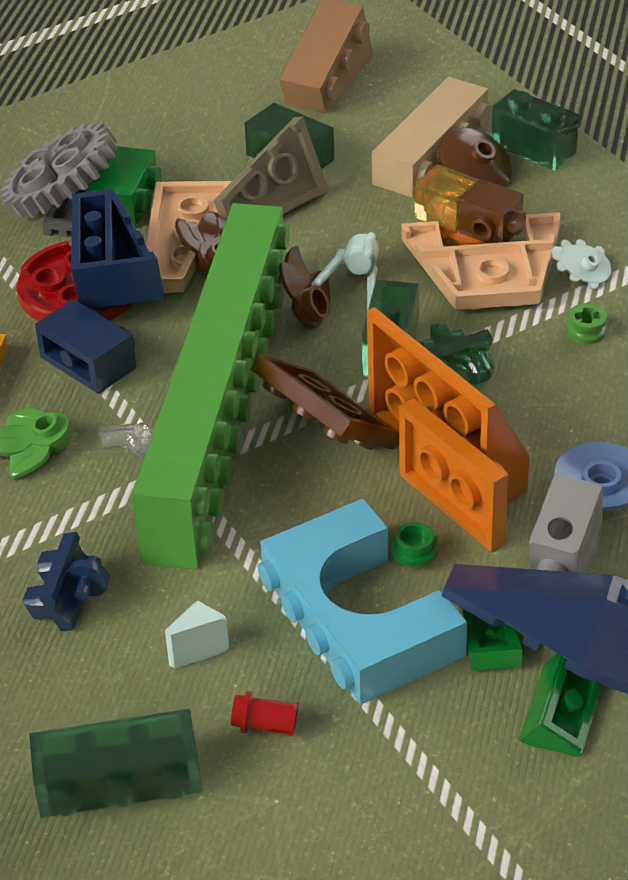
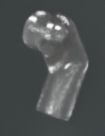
M143 422L100 427L102 449L126 447L140 457L145 458L154 429Z

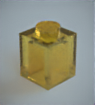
M438 164L435 165L428 173L420 177L414 185L415 218L426 222L438 221L439 227L457 233L459 231L460 199L478 182V179Z

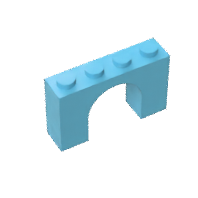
M363 498L260 541L262 562L258 564V573L263 585L268 591L274 590L277 593L289 620L293 623L298 621L305 630L307 641L316 655L323 654L330 664L337 684L342 689L348 688L360 705L466 657L467 622L451 602L441 596L442 592L440 590L395 610L380 614L350 612L338 607L327 598V594L341 582L388 562V527Z

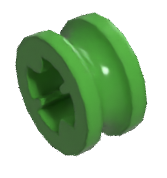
M589 303L572 307L568 313V337L577 343L586 345L600 342L606 334V311L595 304Z

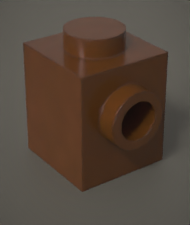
M480 179L460 199L459 233L486 243L509 242L514 235L521 233L526 222V213L523 212L524 194Z

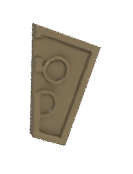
M303 116L294 117L214 199L219 215L227 220L232 203L282 207L284 214L329 191Z

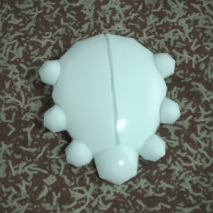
M579 239L576 240L575 245H572L568 240L561 241V247L555 246L551 249L552 258L558 261L557 269L561 272L567 270L570 273L569 278L572 282L576 283L581 280L588 283L589 288L597 289L599 283L608 280L612 272L610 261L605 256V250L601 246L593 248L587 246L585 241Z

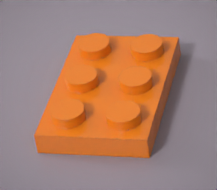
M415 398L400 405V476L490 552L506 544L509 474L501 464L488 458L467 437L458 434L443 422L437 413L428 410Z

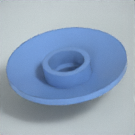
M588 442L574 446L560 456L555 465L554 475L559 473L603 485L602 511H615L628 507L627 447L610 442Z

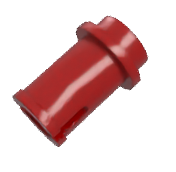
M246 691L245 696L235 695L231 726L240 727V733H247L248 729L294 736L298 715V702L290 703L253 697L252 691Z

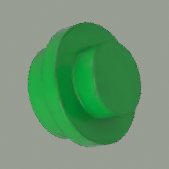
M409 522L397 529L390 542V551L392 557L400 564L409 567H420L435 560L439 553V541L428 525L420 522Z

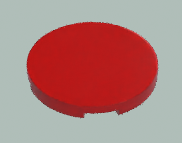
M69 241L53 244L38 251L21 266V274L16 286L17 297L21 308L31 318L40 321L71 300L78 301L71 271V246ZM134 303L110 306L104 309L94 308L93 310H96L107 320H112L128 310Z

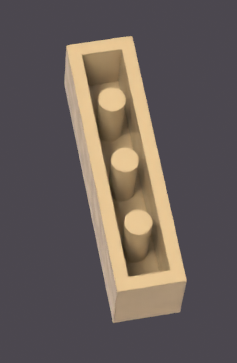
M447 77L372 151V185L413 198L425 185L430 184L434 175L442 168L439 148L445 136L455 129L472 128L479 130L487 124L491 114V107L488 105V88Z

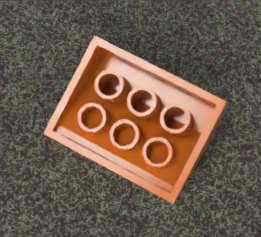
M375 307L367 310L369 411L399 432V406L415 398L428 410L437 413L442 421L458 434L467 437L488 458L502 465L509 474L508 501L527 491L530 464L529 454L496 404Z

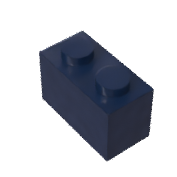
M74 299L35 323L40 357L97 394L136 369L133 335L125 328L119 327L102 317L96 310L89 309Z

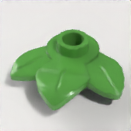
M38 408L20 409L8 415V426L0 428V456H10L9 475L11 479L22 477L45 464L50 454L57 453L68 445L71 439V423L67 416L61 412L52 411L44 413Z

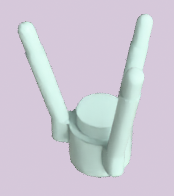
M372 232L354 235L349 240L346 249H338L336 251L335 257L318 274L311 286L316 285L320 287L340 264H345L352 273L366 275L367 310L373 307L376 308V275L378 272L376 262L379 255V244L376 240V235Z

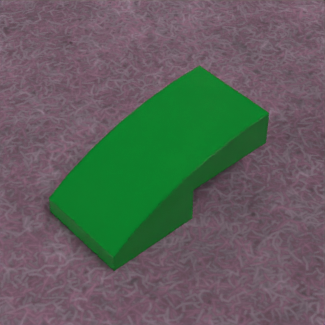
M458 606L459 613L467 622L466 651L471 671L523 666L522 647L515 628L508 624L492 626Z

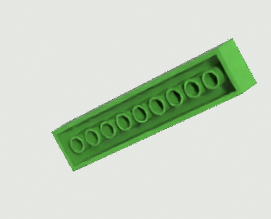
M232 203L132 493L141 564L198 570L203 550L210 551L214 535L212 520L213 517L221 516L224 499L222 486L231 482L233 473V458L231 456L233 452L239 453L242 443L241 423L249 421L251 413L250 393H256L259 387L260 377L251 371L250 368L258 354L268 355L267 336H274L276 329L275 309H282L284 287L280 279L279 264L285 261V250L288 249L290 241L289 224H283L282 207Z

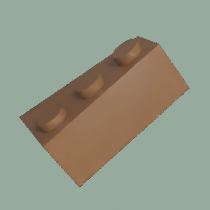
M321 0L279 79L286 104L327 113L373 56L369 36L370 25L366 22L362 5L338 0Z

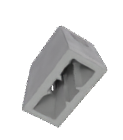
M555 473L530 537V569L588 572L602 541L603 485ZM566 521L570 522L573 528L565 526Z

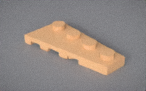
M232 181L156 182L146 246L157 257L164 294L184 292L197 268L196 260L198 255L181 243L175 229V221L179 218L199 224L205 212L213 211L218 213L214 199Z

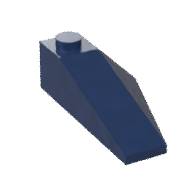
M454 564L444 586L442 597L492 626L508 624L525 636L522 643L535 651L540 650L544 645L567 659L564 668L576 675L628 694V579L608 574Z

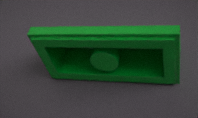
M557 653L544 664L519 741L529 746L579 757L583 753L603 685L580 677L564 668L567 659Z

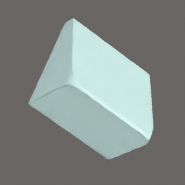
M200 601L193 603L165 630L169 666L174 669L222 654L229 649L226 617Z

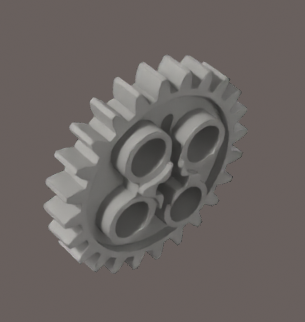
M96 121L88 126L86 123H83L77 130L71 127L65 135L58 133L53 141H45L42 148L32 150L26 159L19 162L21 167L10 172L12 177L3 182L5 187L0 190L2 194L0 198L14 217L19 215L20 218H24L29 214L32 218L40 210L45 214L52 205L58 208L67 197L72 199V194H75L76 191L86 190L92 180L100 177L98 172L109 167L107 161L115 158L113 152L118 149L115 144L117 141L107 126L105 127L103 123L97 124Z

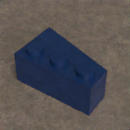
M114 189L72 194L71 271L78 302L89 309H104L110 306L165 299L157 257L145 245L143 235L133 226L129 213Z

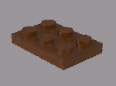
M257 355L250 370L265 380L262 387L277 397L283 399L288 397L294 402L292 409L301 416L312 421L317 419L325 424L322 431L326 435L344 444H347L348 440L351 439L368 450H373L375 445L392 450L395 448L399 441V432L315 371L265 355Z

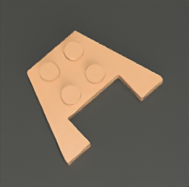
M560 212L527 214L523 227L526 241L444 247L438 221L401 224V238L455 310H478L490 307H519L540 304L552 260L551 249L556 245L560 230Z

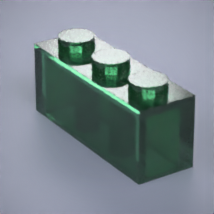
M190 708L29 733L33 785L40 818L70 816L77 812L108 807L120 808L133 803L164 798L176 799L185 795L202 792Z

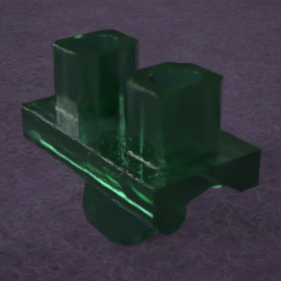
M444 322L432 324L430 328L431 338L420 342L423 347L453 371L464 370L471 384L476 385L488 381L492 377L495 367L489 350L493 338L488 329L465 336L462 329L450 331Z

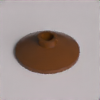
M459 128L448 133L441 142L439 157L442 167L447 175L461 188L469 191L480 179L503 187L508 185L512 176L510 158L504 148L488 134L472 128Z

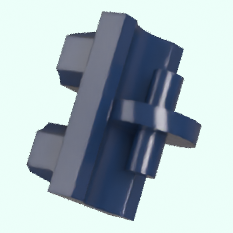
M77 532L64 533L57 550L41 553L37 566L44 585L27 587L23 597V604L33 619L52 618L60 631L74 630L84 601H87L89 597L102 595L107 590L110 582L109 573L101 565V559L97 556H87L81 550L79 545L80 536Z

